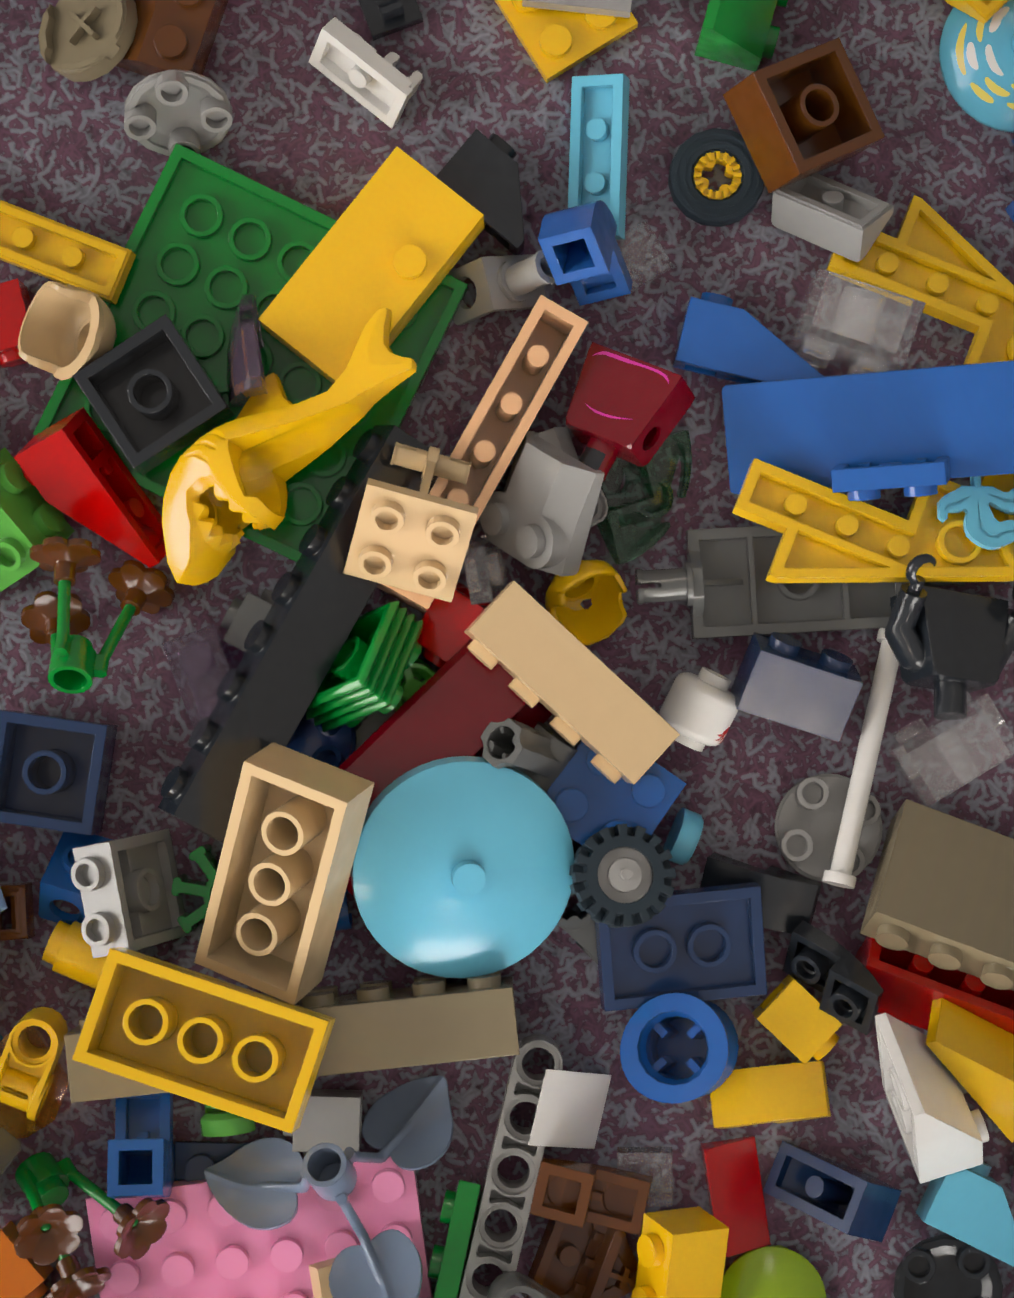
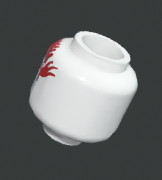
M702 667L698 675L689 672L678 674L659 712V715L680 734L675 741L699 752L703 751L705 745L717 746L723 742L738 712L735 706V696L728 691L732 682L730 679L706 667Z

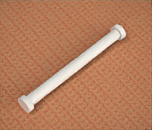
M885 628L878 630L876 640L881 643L832 864L830 870H824L822 878L824 883L847 889H854L857 877L852 876L899 666L885 638Z

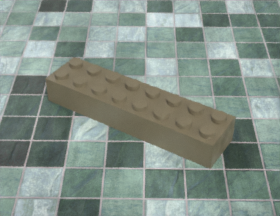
M500 970L487 975L469 977L467 981L447 983L446 977L423 975L414 977L412 987L393 989L392 980L368 981L360 983V988L356 989V993L341 995L338 994V986L336 985L314 987L295 1004L336 1018L316 1077L520 1055L512 976L501 977ZM86 1018L79 1019V1025L64 1035L71 1103L169 1093L72 1060Z

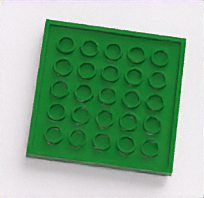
M176 143L125 248L132 250L136 257L118 301L115 305L103 300L110 308L116 324L117 336L113 348L166 314L175 324L234 413L233 417L220 425L236 419L252 393L264 378L273 372L278 375L287 399L292 404L328 391L333 384L264 330L258 319L337 220ZM448 274L390 345V349L394 354L414 359L417 365L416 372L374 404L367 414L333 446L286 481L288 499L285 518L275 530L271 528L263 530L253 529V523H250L242 529L245 533L243 537L297 563L302 554L299 552L300 542L312 525L319 524L329 507L326 504L328 492L340 477H346L356 458L353 457V450L359 438L368 429H373L375 425H396L399 428L401 427L468 290L467 283ZM74 377L59 380L33 434L40 433L84 407L139 486L164 498L170 473L179 457L192 444L142 475L132 467Z

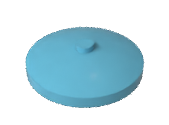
M447 757L433 760L407 771L389 784L373 801L367 810L351 870V885L358 910L366 927L375 940L394 958L411 968L434 976L446 978L478 977L497 972L517 963L534 951L550 935L559 922L571 894L570 885L573 883L569 872L570 866L574 864V851L571 836L562 814L547 793L529 776L521 771L507 767L497 769L483 757Z

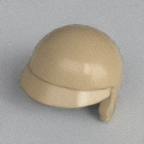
M48 281L37 291L28 307L18 338V354L29 364L52 373L57 379L66 380L72 378V375L113 349L117 336L113 314L98 294L81 287H75L74 285H63L58 282Z

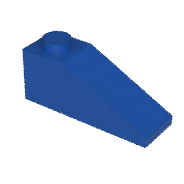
M703 292L701 299L690 297L672 367L736 383L823 376L747 311L732 307L733 299L710 292Z

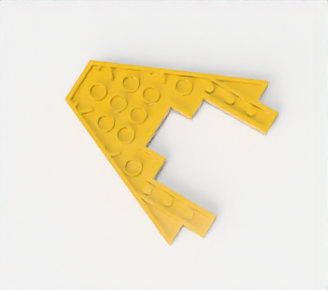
M914 195L911 199L896 238L881 232L867 255L860 262H854L836 253H832L825 271L826 274L974 333L964 364L1014 360V285L922 198ZM754 458L732 511L735 515L783 534L765 579L771 583L909 582L905 574L908 563L917 555L925 553L932 555L937 561L935 567L931 563H925L917 570L916 575L923 577L925 582L1014 581V542L996 550H986L977 546L966 537L963 529L965 516L963 511L960 513H948V519L943 523L937 518V502L944 495L962 486L950 480L946 485H937L938 494L914 497L907 518L904 519L862 501H848V495L840 492L833 493L832 489ZM1014 474L981 476V485L993 486L1003 492H1009L1014 488ZM990 506L994 517L999 522L1014 520V515H1008Z

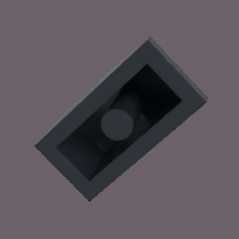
M476 129L436 177L484 215V230L513 255H520L524 250L525 239L518 163L513 160L517 154L498 135L492 133L487 138Z

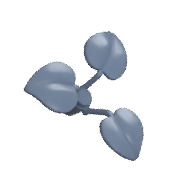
M440 1075L419 1078L407 1082L379 1098L368 1110L362 1126L363 1138L371 1147L380 1150L377 1153L355 1151L352 1147H347L343 1151L333 1143H320L313 1146L303 1159L299 1152H292V1144L281 1138H263L244 1145L226 1159L207 1167L204 1170L207 1184L218 1203L228 1214L241 1224L256 1230L278 1229L290 1223L298 1211L297 1193L307 1192L311 1185L321 1198L338 1203L361 1244L345 1248L335 1258L329 1274V1287L333 1298H418L423 1275L421 1258L415 1245L406 1235L394 1229L383 1231L370 1240L367 1231L348 1199V1195L353 1191L357 1182V1172L353 1166L354 1162L383 1163L391 1156L394 1163L401 1169L414 1171L429 1167L440 1160L450 1146L454 1128L448 1083Z

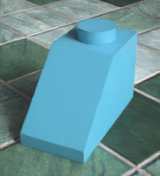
M983 1162L981 1165L931 1180L916 1210V1214L924 1223L1014 1267V1220L1002 1186L992 1177L988 1176L992 1167Z

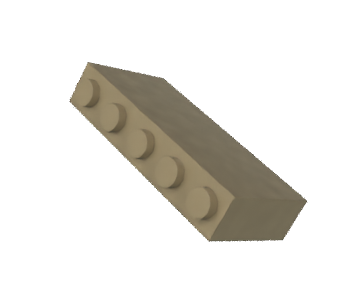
M906 799L889 825L860 934L874 938L879 945L887 949L896 951L906 950L928 958V961L938 968L944 970L957 969L978 977L985 985L991 988L1014 991V839Z

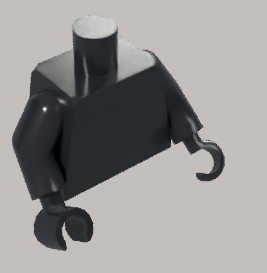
M919 554L906 567L905 574L910 583L902 584L898 595L890 597L891 614L885 628V638L899 664L903 682L909 686L934 689V718L941 720L964 719L967 717V693L994 686L1014 651V609L1009 608L1008 600L924 586L925 579L916 575L917 570L925 563H931L935 567L937 561L930 554ZM1013 587V591H1012L1013 600H1014V587Z

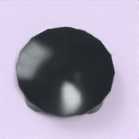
M942 1234L921 1240L905 1253L895 1271L893 1289L895 1298H1002V1280L997 1264L989 1254L950 1235Z

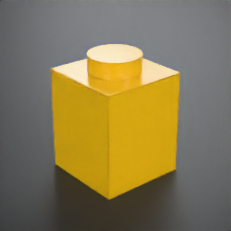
M789 974L752 1012L754 1017L804 1065L812 1057L817 1061L822 1059L831 1051L840 1038L835 1032L842 1024L835 1017L820 1010V1003Z

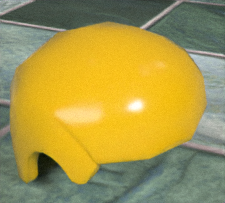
M597 559L581 560L577 574L572 576H554L545 595V607L584 646H590L608 638L624 623L627 612L624 608L622 593H626L627 588L620 574L611 564ZM591 599L592 605L588 609H584L581 606V602Z

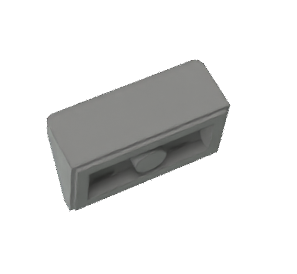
M816 173L773 192L771 222L776 228L849 260L860 262L867 255L892 216L894 206Z

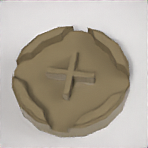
M59 0L55 7L49 4L43 14L38 34L42 57L51 65L54 71L73 82L92 81L108 74L124 58L134 41L138 24L135 1Z

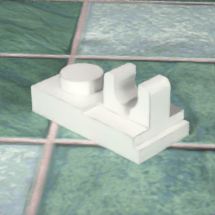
M334 17L321 29L309 63L392 129L398 123L408 100L417 91L423 75L416 70L410 77H406L395 68L400 58L398 54L390 52L382 58L376 53L377 50L364 41L359 34L353 32Z

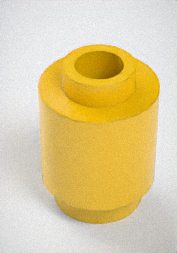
M60 920L48 940L42 961L52 964V971L96 989L107 956L92 957L91 946L82 937V923L74 921L72 924H68Z

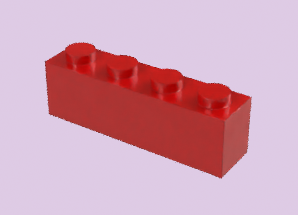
M868 936L857 951L855 957L869 970L884 990L877 1012L887 1013L898 1020L928 1031L932 1000L944 998L1014 1035L1013 990L991 988L976 976L957 969L944 970L932 965L928 958L906 950L896 951L887 949L879 945L874 938Z

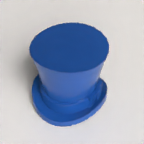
M684 993L663 994L643 1004L627 1023L620 1044L622 1069L630 1084L645 1097L662 1103L688 1102L712 1093L731 1075L738 1057V1035L729 1016L716 1004L710 1001H702L697 997Z

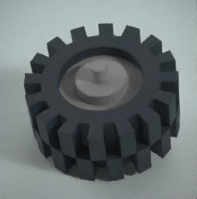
M617 824L610 828L606 827L585 840L586 842L576 851L574 855L576 858L574 864L570 866L569 872L573 883L570 885L572 895L576 894L579 901L577 905L580 910L591 915L590 919L596 923L602 922L611 928H628L651 920L654 915L660 913L667 906L665 905L667 898L672 897L675 887H671L672 879L676 878V870L671 868L669 859L673 857L669 849L664 850L659 844L662 840L656 834L652 836L645 832L646 828L640 826L627 827V824Z

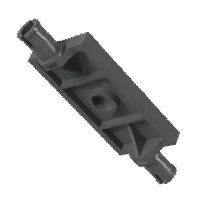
M765 526L685 531L687 562H684V568L635 570V585L658 584L659 586L658 588H640L636 590L637 604L685 601L686 605L690 606L692 639L752 636L754 632L762 635H771L772 632L792 634L886 628L891 614L890 597L898 595L902 584L910 583L768 582L765 579L783 534ZM925 582V583H924V586H929V587H932V586H950V585L964 586V585H965V582Z

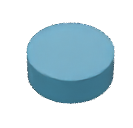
M686 808L679 810L663 847L664 850L669 849L673 857L669 861L683 865L690 860L703 829L704 820L701 814Z

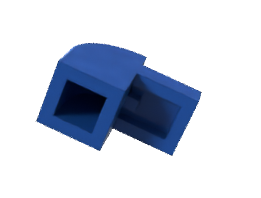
M601 200L547 213L544 215L540 227L538 242L557 286L570 283L579 306L631 294L633 281L615 238L617 224L610 209Z
M160 1093L116 1098L115 1139L108 1140L107 1197L112 1199L169 1197L172 1192L175 1174L173 1094Z

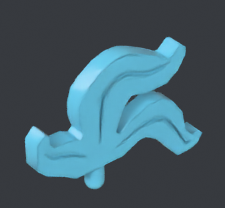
M981 476L970 477V486H961L944 495L937 502V518L943 523L948 519V513H960L963 511L965 513L963 529L966 537L971 542L986 550L1002 548L1014 542V520L999 522L994 517L990 506L1008 515H1014V488L1009 492H1003L993 486H982Z

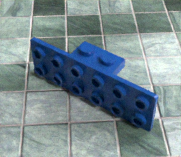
M1014 360L728 384L722 388L730 491L733 494L740 493L754 458L825 487H832L833 493L847 492L848 501L879 499L882 497L881 489L903 488L905 497L929 496L938 494L937 485H946L950 478L1014 474Z

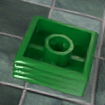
M399 601L390 602L360 616L306 711V720L314 718V726L322 725V732H327L343 725L349 728L355 727L365 716L377 711L382 714L392 711L400 702L404 693L403 687L399 685L404 672L417 660L421 653L422 646L417 641L423 629V620L415 621V614L407 615V607L399 608Z

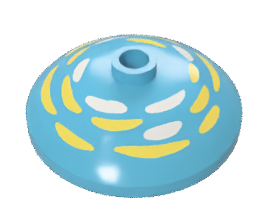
M1009 0L985 24L954 7L943 27L939 46L940 67L948 91L957 104L976 121L996 130L1014 133V0Z

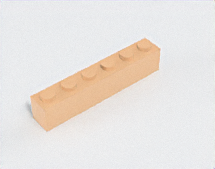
M540 295L450 457L472 462L466 485L438 477L429 492L430 495L478 507L479 511L475 524L477 523L586 328L588 321ZM381 583L377 585V588L422 613L429 609L434 600L433 597Z

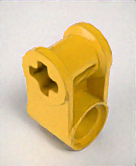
M38 1007L26 1013L9 1034L0 1057V1102L26 1112V1118L34 1122L38 1118L54 1079L53 1073L65 1045L64 1035L68 1033L66 1020L61 1013L53 1008ZM38 1026L46 1030L51 1040L50 1047L38 1048L32 1045L27 1039V1027Z

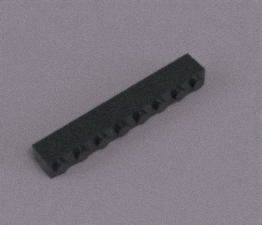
M375 425L373 429H368L357 441L353 450V457L356 458L346 477H340L328 492L326 504L329 507L319 524L312 525L303 536L299 545V552L302 553L292 572H286L275 585L271 599L274 601L264 621L259 620L249 631L244 642V648L247 650L238 667L229 670L221 680L216 692V696L219 698L209 718L204 717L195 726L188 743L191 749L181 767L177 766L172 769L162 785L161 796H163V799L158 806L159 809L223 844L243 762L273 742L284 747L287 746L378 584L377 582L343 573L368 478L415 491L420 489L422 472L394 464L390 465L396 441L426 451L429 450V447L396 425ZM433 476V479L431 480L429 492H430L432 486L434 485V483H435V481H436V479H437L438 476Z

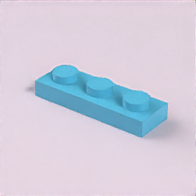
M624 73L572 76L568 208L598 200L603 201L610 209L616 221V240H625L630 79Z

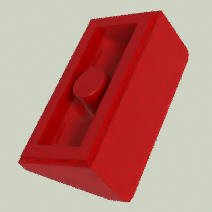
M755 1136L701 1143L711 1215L729 1227L726 1257L771 1245Z

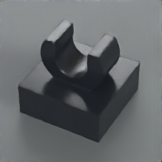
M358 0L373 41L423 22V17L416 0Z

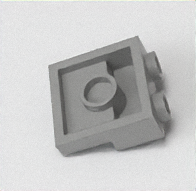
M169 829L72 848L75 863L71 868V879L74 886L80 890L85 914L81 925V933L85 942L91 946L93 958L107 956L110 948L124 947L137 951L189 935V933L183 931L177 922L178 917L185 913L182 894L177 896L171 894L173 879L178 876Z

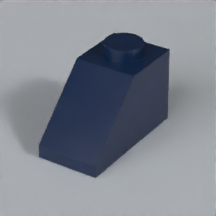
M782 1141L763 1192L847 1235L882 1242L902 1190L862 1171L789 1142Z

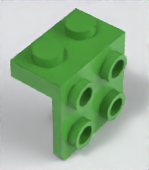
M5 447L0 450V592L39 566V562L30 558V548L32 546L42 544L45 538L53 536L68 539L75 531L64 519L62 512L47 503L36 487L26 480L20 465Z

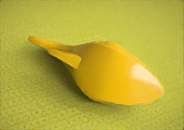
M383 307L377 310L368 321L355 346L347 368L328 391L292 404L287 399L278 375L273 372L266 376L252 393L236 419L220 425L201 436L179 457L169 476L162 509V527L167 563L177 583L196 586L207 583L217 577L235 554L236 546L241 543L240 539L245 534L242 529L250 523H253V529L263 530L271 528L275 530L285 518L288 499L286 481L333 446L367 414L374 404L416 372L417 365L414 359L401 357L394 354L390 349L389 334L392 316L390 309Z

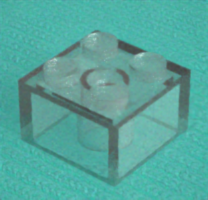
M819 268L806 287L787 346L798 351L797 354L811 366L818 368H827L828 362H832L849 368L847 374L901 370L905 366L925 303Z

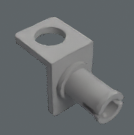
M540 250L535 254L480 257L450 271L448 275L463 282L470 278L476 287V301L474 305L469 308L462 300L454 316V323L456 325H465L495 311L533 309L540 295L546 297L544 286L555 283L543 251Z

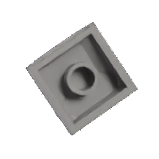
M527 431L513 461L504 490L493 492L480 516L481 526L487 539L492 544L526 566L558 576H572L577 574L580 568L605 473L601 470L592 469L538 437L539 434L535 431Z

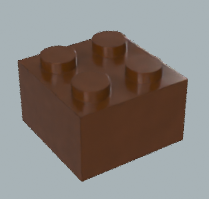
M839 37L757 70L723 94L769 194L850 159L885 137Z

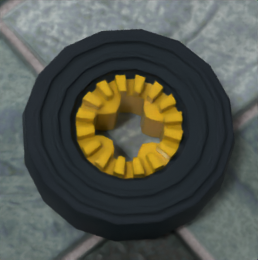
M712 128L695 133L679 146L670 163L668 185L673 202L686 217L701 225L722 227L739 222L753 211L764 191V182L742 135L733 130ZM715 164H719L725 167L724 176L732 179L731 185L722 184L719 190L714 192L712 189H708L709 180L702 177V171L711 172Z

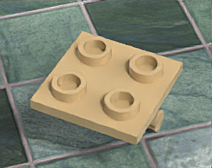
M396 441L390 465L394 464L422 472L420 489L415 491L368 478L343 573L452 602L479 508L430 495L428 492L433 476L466 485L472 462L439 454L440 448L430 446L429 450L426 451Z

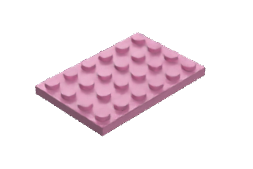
M391 1156L383 1163L354 1162L353 1166L357 1172V1182L353 1191L348 1195V1199L367 1231L370 1240L379 1233L390 1229L399 1230L406 1235L415 1245L422 1263L423 1277L418 1298H433L431 1278L427 1277L429 1264L416 1171L401 1169L394 1163ZM206 1179L189 1182L181 1180L173 1182L172 1192L169 1197L152 1198L154 1201L163 1199L170 1205V1211L165 1218L167 1228L161 1239L151 1244L148 1252L140 1259L133 1260L129 1256L121 1259L114 1253V1245L118 1239L116 1234L118 1224L113 1221V1214L88 1195L85 1199L96 1269L108 1267L112 1274L111 1278L104 1282L105 1287L99 1292L100 1298H314L309 1265L335 1258L345 1248L361 1244L338 1203L321 1198L311 1185L307 1192L297 1193L298 1211L290 1223L278 1229L256 1230L241 1224L224 1210L212 1194ZM121 1198L115 1200L121 1205L128 1203L135 1208L144 1198Z

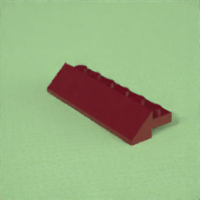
M470 639L338 768L374 782L369 808L377 796L389 784L417 766L447 757H482L484 748L480 737L491 721L498 723L511 718L534 728L538 721L544 723L552 713L540 702L531 708L508 687L514 678L498 663L490 670L467 649V646L473 641ZM350 873L346 889L353 895Z

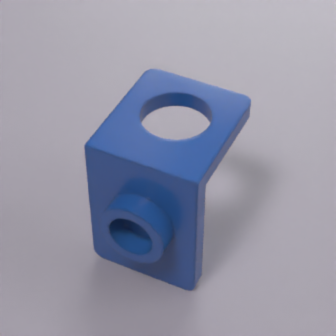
M63 831L40 881L38 912L40 918L56 923L60 920L68 924H72L74 921L83 922L85 914L81 893L74 886L71 879V868L75 863L72 848L110 841L112 839L95 834L85 835ZM53 901H68L75 905L80 913H66L58 909Z

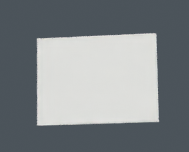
M546 1069L528 1145L594 1149L612 1075Z

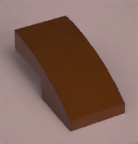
M542 1158L529 1214L581 1228L584 1227L585 1222H590L640 1235L653 1177L602 1165Z

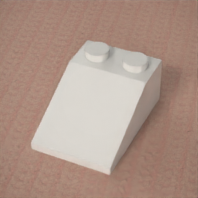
M887 1013L876 1015L875 1023L882 1085L919 1183H925L983 1164V1143L989 1141V1134L980 1110H969L963 1095L968 1092L926 1045L927 1035Z

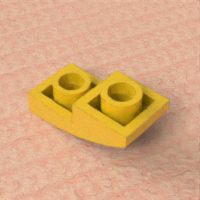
M823 1061L807 1062L805 1065L801 1062L735 1069L720 1087L710 1093L713 1125L716 1129L771 1122L780 1124L831 1117Z

